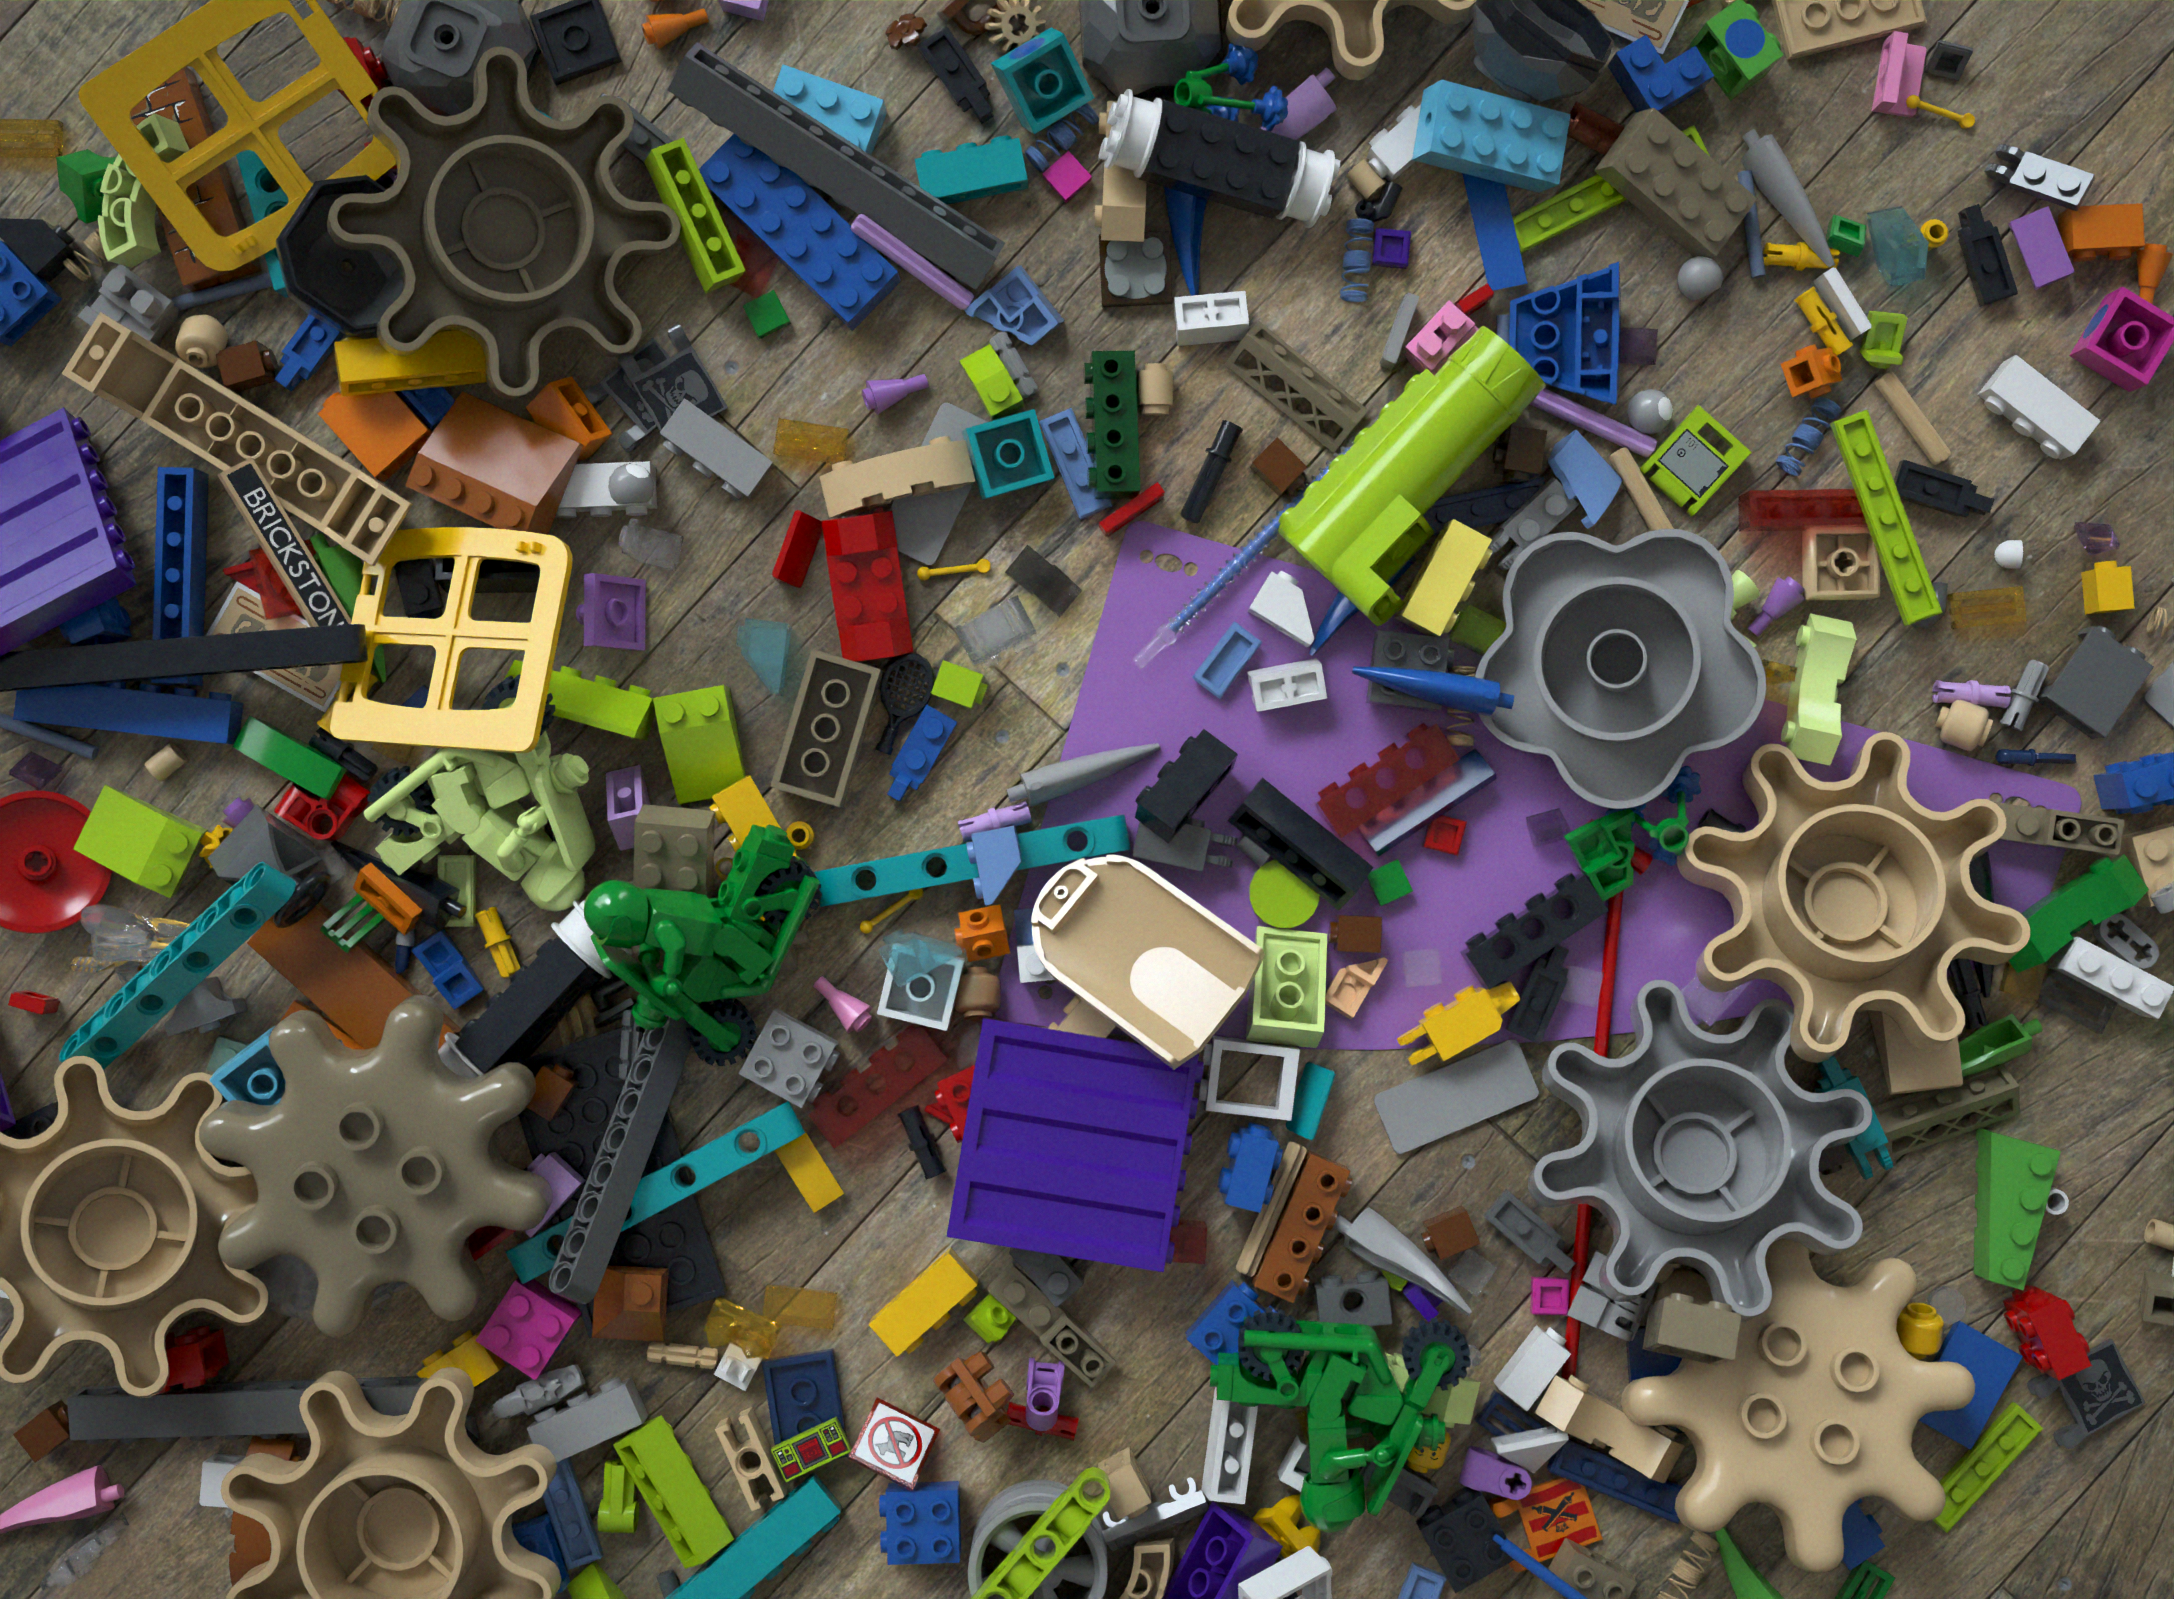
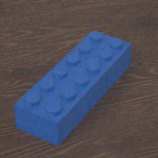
M733 134L699 168L710 194L851 331L901 282L898 271L869 243L852 232L851 226L805 183L798 174L787 167L777 165L771 160L770 156L756 147L746 145L736 134Z

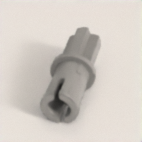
M2036 660L2028 661L2017 688L2011 690L2013 696L2003 718L2000 720L2001 724L2007 727L2010 726L2015 714H2017L2012 729L2023 730L2033 704L2039 702L2037 695L2047 676L2049 666Z

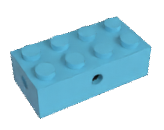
M1440 80L1423 90L1412 160L1540 193L1560 183L1571 114L1450 81Z

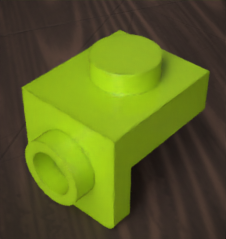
M1869 311L1867 319L1871 323V328L1864 332L1859 352L1869 361L1868 364L1873 367L1887 369L1890 368L1891 364L1902 365L1904 357L1899 352L1908 318L1905 314Z
M989 1294L970 1309L963 1320L989 1344L991 1341L998 1342L1002 1339L1017 1317Z

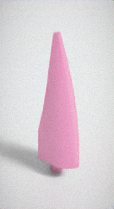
M101 1465L94 1466L44 1488L0 1515V1534L37 1524L84 1519L115 1509L114 1500L124 1497V1488L121 1484L111 1486Z

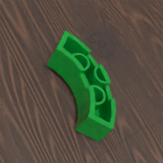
M2125 854L2111 860L2108 856L2096 860L2089 866V871L2051 892L2021 913L2027 919L2030 926V938L2027 945L2008 960L2017 973L2045 963L2059 949L2073 940L2072 935L2088 925V921L2092 925H2096L2136 905L2149 888Z

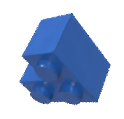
M1647 35L1642 36L1616 52L1607 65L1636 113L1655 108L1661 114H1664L1704 89L1714 77V74L1696 46L1665 64Z

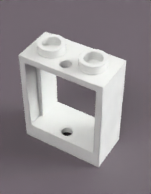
M1213 1035L1212 1044H1206L1204 1047L1203 1062L1204 1065L1209 1066L1207 1080L1202 1079L1200 1083L1199 1100L1205 1101L1204 1107L1206 1111L1291 1121L1300 1049L1298 1046L1246 1041V1039ZM1222 1050L1281 1056L1275 1107L1216 1100Z
M1307 1546L1239 1583L1238 1596L1239 1599H1283L1302 1588V1595L1295 1599H1332V1568L1326 1558L1320 1557L1310 1546Z

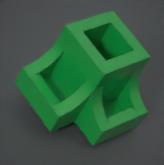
M89 149L56 157L59 189L71 199L76 208L78 218L86 224L98 221V215L102 216L104 193L100 192L103 177L108 164H113L117 158L99 156Z

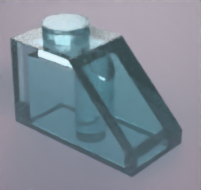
M1902 206L1868 212L1867 222L1876 265L1890 286L1905 285L1909 282L1925 279L1929 242Z
M745 618V625L738 628L736 645L737 647H742V656L769 691L776 696H783L792 626L788 623Z
M902 929L883 938L885 946L878 949L898 988L965 952L962 945L915 931L904 934Z

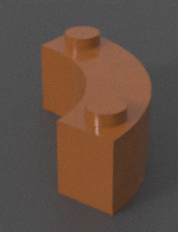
M252 1436L246 1457L251 1454L265 1453L288 1461L298 1462L303 1460L302 1456L298 1455L295 1441L275 1438L263 1439L260 1436ZM233 1511L230 1534L235 1535L234 1550L236 1553L231 1552L229 1555L232 1587L252 1568L269 1561L271 1556V1540L264 1525L253 1518Z

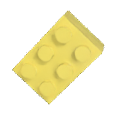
M1454 519L1444 523L1403 599L1405 604L1396 612L1394 618L1427 636L1439 637L1441 634H1448L1458 617V614L1454 613L1458 602L1460 603L1462 600L1465 602L1475 586V582L1471 580L1473 574L1479 568L1483 569L1492 554L1493 550L1488 548L1492 539Z

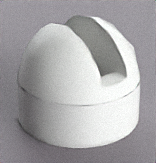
M2007 540L1996 548L1994 555L2000 566L2011 569L2021 568L2023 558L2022 540Z

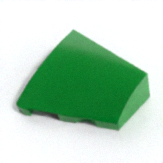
M1630 808L1598 818L1563 836L1582 874L1586 875L1603 902L1633 885L1634 870L1630 863L1634 855L1635 843L1631 840L1632 822L1636 820V816Z

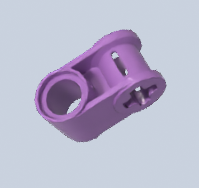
M1029 1357L1025 1416L1028 1425L1034 1430L1047 1431L1056 1424L1065 1365L1061 1360L1055 1364L1036 1362L1035 1358ZM1038 1405H1045L1049 1407L1050 1410L1047 1412H1039L1034 1407Z
M1475 1446L1468 1447L1459 1483L1477 1491L1490 1492L1512 1500L1522 1499L1529 1494L1532 1481L1525 1468L1489 1450ZM1518 1473L1521 1481H1514L1513 1485L1509 1486L1506 1478H1513L1514 1474Z

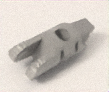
M578 1364L545 1372L536 1380L533 1379L517 1385L516 1391L504 1396L503 1399L499 1398L493 1404L494 1407L492 1409L495 1417H498V1419H510L511 1417L514 1418L515 1415L519 1416L523 1413L531 1415L548 1405L562 1401L565 1397L585 1385L581 1369Z

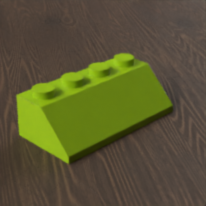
M514 660L504 680L509 676H513L514 679L517 675H521L523 662ZM561 666L560 672L552 670L548 694L551 693L553 696L549 705H555V712L552 715L636 739L648 740L655 715L653 698L649 697L651 690L630 685L629 690L625 691L615 688L617 681L598 675L595 676L593 682L581 678L583 671L566 666Z

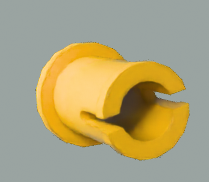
M1937 219L1925 222L1921 226L1920 231L1914 234L1916 237L1911 240L1913 249L1919 253H1926L1932 248L1942 246L1947 241L1949 235L1948 228L1942 221Z

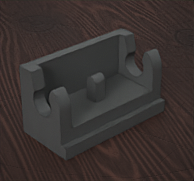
M1367 1462V1466L1358 1469L1360 1475L1364 1477L1365 1487H1367L1369 1479L1377 1466L1374 1462ZM1404 1464L1387 1500L1406 1510L1414 1517L1421 1518L1439 1489L1432 1479L1412 1470Z

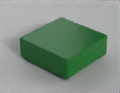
M1833 215L1828 223L1826 234L1828 246L1859 257L1864 248L1867 226L1838 215Z
M775 290L742 305L759 339L791 324Z
M1398 859L1372 870L1367 876L1379 906H1383L1413 892Z

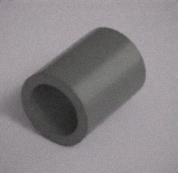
M1246 835L1242 837L1236 846L1237 849L1260 867L1270 857L1267 852Z

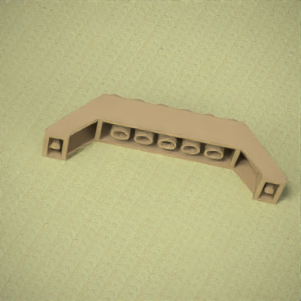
M102 312L99 313L62 372L64 376L137 417L223 471L252 457L284 509L322 531L340 544L341 547L373 566L376 565L413 505L372 476Z

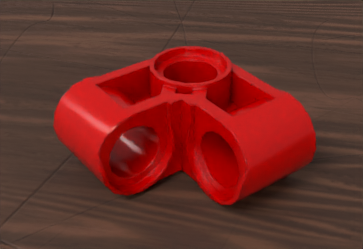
M346 774L343 775L330 801L293 782L274 808V812L317 840L336 841L345 835L356 817L366 808L369 803L367 801L368 795L371 792ZM329 815L332 818L333 827L329 833L324 834L321 831L320 823L325 816Z

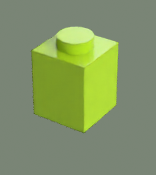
M943 660L931 694L973 710L975 703L982 704L988 685L983 683L985 678L983 674Z

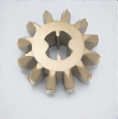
M996 0L1001 11L989 8L987 13L989 16L996 18L995 23H985V29L996 30V33L989 38L990 43L995 44L1002 40L999 51L1004 54L1010 48L1014 50L1031 38L1039 35L1040 33L1036 31V26H1046V20L1035 19V16L1042 11L1041 6L1036 5L1029 9L1031 0H1021V2L1019 0H1009V4L1006 0ZM1018 15V23L1022 25V29L1012 33L1013 26L1009 24L1010 18H1018Z

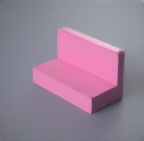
M1894 31L1883 42L1872 106L1873 112L1909 118L1916 114L1917 108H1908L1906 99L1910 95H1917L1919 97L1926 48L1907 44L1908 33Z

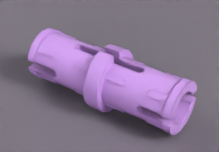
M1936 680L1932 692H1938V695H1932L1934 703H1953L1956 700H1963L1980 706L2007 708L2011 697H2004L2005 694H2011L2009 686L1980 685L1978 681L1969 680L1966 683Z
M1025 800L997 810L994 807L987 809V813L960 820L958 825L965 843L972 840L971 834L1031 823L1032 819Z

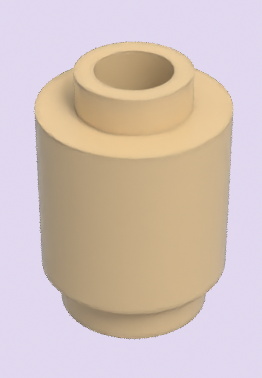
M1148 363L1145 364V370L1138 371L1137 406H1141V415H1169V407L1173 406V371L1166 370V364Z

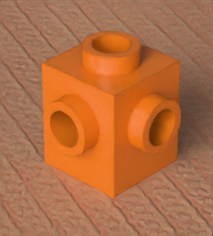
M1816 344L1795 351V358L1781 363L1792 397L1809 394L1810 398L1814 399L1832 392L1830 385L1843 381L1840 373V360L1833 353L1831 347L1817 350Z
M1000 904L958 913L960 927L954 928L958 949L965 948L968 962L1011 954Z

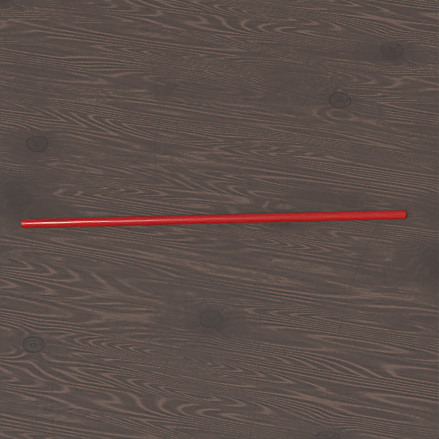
M1624 890L1608 899L1609 911H1607L1593 1050V1052L1605 1058L1608 1056ZM1578 1204L1573 1261L1576 1264L1572 1267L1568 1311L1581 1283L1585 1284L1583 1278L1587 1268L1593 1206L1588 1204ZM1567 1316L1565 1333L1567 1341L1564 1347L1571 1355L1563 1364L1561 1377L1566 1380L1571 1375L1576 1377L1581 1321Z

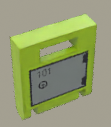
M1697 405L1639 469L1645 474L1655 464L1659 469L1649 480L1679 507H1682L1692 497L1695 502L1686 511L1692 517L1752 452L1700 405ZM1705 424L1730 446L1723 455L1697 433Z

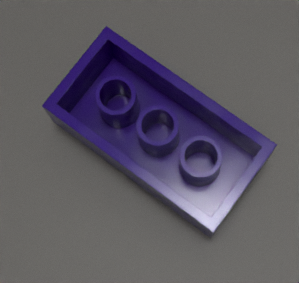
M1212 1501L1174 1572L1163 1599H1239L1238 1584L1271 1567L1283 1546L1243 1511Z

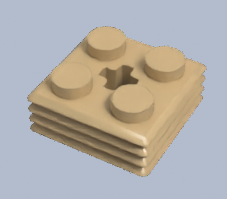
M1810 527L1802 531L1803 588L1805 589L1803 597L1806 601L1872 600L1880 597V558L1868 527ZM1839 555L1841 561L1847 562V568L1841 569V572L1839 567L1835 566V560L1839 558Z

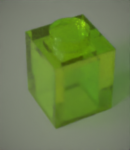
M1469 604L1462 611L1456 609L1454 612L1458 614V617L1451 629L1452 632L1449 639L1484 656L1488 648L1503 634L1506 622Z

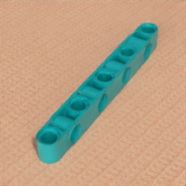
M1125 814L1017 834L1022 862L1017 870L1130 850L1131 845ZM1074 831L1083 832L1088 839L1086 848L1079 852L1071 850L1067 844L1068 836ZM966 843L814 872L821 885L819 890L822 896L821 900L818 899L820 907L979 877L977 863L970 864ZM934 857H940L946 862L947 870L941 877H934L928 871V863ZM864 870H870L876 876V884L871 890L862 889L859 885L858 877Z
M263 861L256 864L72 1034L60 1051L59 1061L63 1063L74 1056H87L96 1060L104 1070L284 906L295 890V880Z
M789 1101L640 1179L630 1205L632 1214L630 1217L625 1218L620 1232L803 1135L805 1131ZM751 1132L757 1135L760 1141L757 1150H749L743 1145L742 1137L744 1133ZM686 1166L693 1169L696 1175V1180L693 1184H686L680 1179L679 1170L681 1167ZM573 1215L505 1252L522 1284L554 1267L559 1250L553 1246V1236L561 1235L565 1238Z

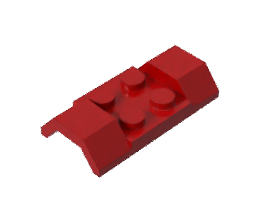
M893 511L822 520L827 554L826 559L842 657L851 661H865L913 652Z

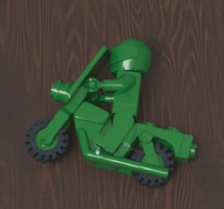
M752 825L741 848L734 855L733 866L727 879L720 886L718 898L708 899L706 895L696 894L695 892L642 889L626 881L609 880L596 886L588 894L584 903V919L589 929L593 932L590 937L600 959L614 974L640 993L637 997L638 1004H635L631 1010L636 1024L647 1030H655L656 1027L665 1026L667 1022L665 1015H668L675 1021H679L683 1017L690 1027L686 1028L695 1052L702 1061L705 1059L706 1063L712 1066L714 1061H716L718 1066H725V1060L727 1059L731 1065L737 1063L734 1058L735 1056L739 1055L743 1059L747 1056L744 1049L751 1050L754 1044L751 1039L756 1040L757 1033L754 1030L756 1029L755 1023L745 1005L743 1006L741 1001L737 999L733 1002L732 998L763 995L772 988L804 917L808 919L812 916L809 908L817 910L819 905L815 899L821 900L820 881L804 859L793 856L795 848L784 830L773 825H767L766 828ZM639 945L638 960L641 964L621 948L631 949L632 946ZM662 948L665 952L663 969H658L656 964L660 960V950ZM712 1000H713L714 1003H713V1004H709L707 1001H712Z
M1266 1308L1265 1313H1261L1259 1309L1254 1311V1317L1249 1315L1244 1317L1243 1326H1240L1238 1353H1218V1365H1211L1210 1387H1216L1217 1400H1232V1402H1238L1240 1405L1247 1407L1273 1404L1281 1409H1294L1296 1406H1306L1311 1472L1303 1480L1300 1494V1509L1312 1527L1323 1532H1339L1350 1526L1355 1518L1365 1512L1366 1505L1369 1514L1373 1516L1378 1515L1413 1446L1417 1450H1422V1447H1430L1431 1451H1437L1438 1444H1444L1445 1422L1438 1420L1437 1413H1432L1431 1417H1425L1421 1412L1426 1408L1436 1386H1441L1442 1391L1448 1390L1447 1385L1450 1383L1454 1387L1459 1384L1458 1378L1461 1376L1464 1379L1467 1375L1466 1367L1470 1368V1350L1464 1334H1461L1460 1329L1456 1325L1453 1327L1450 1325V1321L1443 1319V1322L1439 1323L1437 1318H1431V1323L1426 1324L1422 1320L1418 1322L1419 1327L1417 1329L1414 1326L1409 1329L1410 1335L1409 1337H1404V1348H1402V1356L1409 1377L1402 1392L1375 1330L1370 1326L1364 1324L1295 1320L1291 1314L1287 1317L1285 1311L1278 1309V1313L1273 1312L1272 1308ZM1304 1350L1309 1351L1308 1355H1305L1304 1362L1297 1375V1368L1301 1364V1357L1304 1356ZM1342 1397L1346 1401L1348 1413L1351 1416L1365 1419L1366 1422L1360 1424L1359 1419L1345 1422ZM1370 1432L1376 1440L1381 1441L1370 1451H1365L1364 1448L1347 1450V1440L1361 1438L1363 1433ZM1367 1462H1374L1377 1466L1369 1479L1365 1491L1364 1477L1360 1475L1358 1468L1367 1466Z

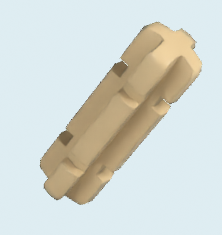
M652 1341L648 1346L647 1360L655 1363H661L665 1360L666 1364L695 1367L698 1364L700 1368L714 1369L718 1361V1350L708 1347L699 1350V1346L670 1343L669 1346H666L665 1342Z

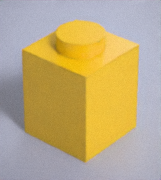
M2104 561L2094 563V569L2081 572L2085 615L2135 609L2131 566L2117 567V561Z

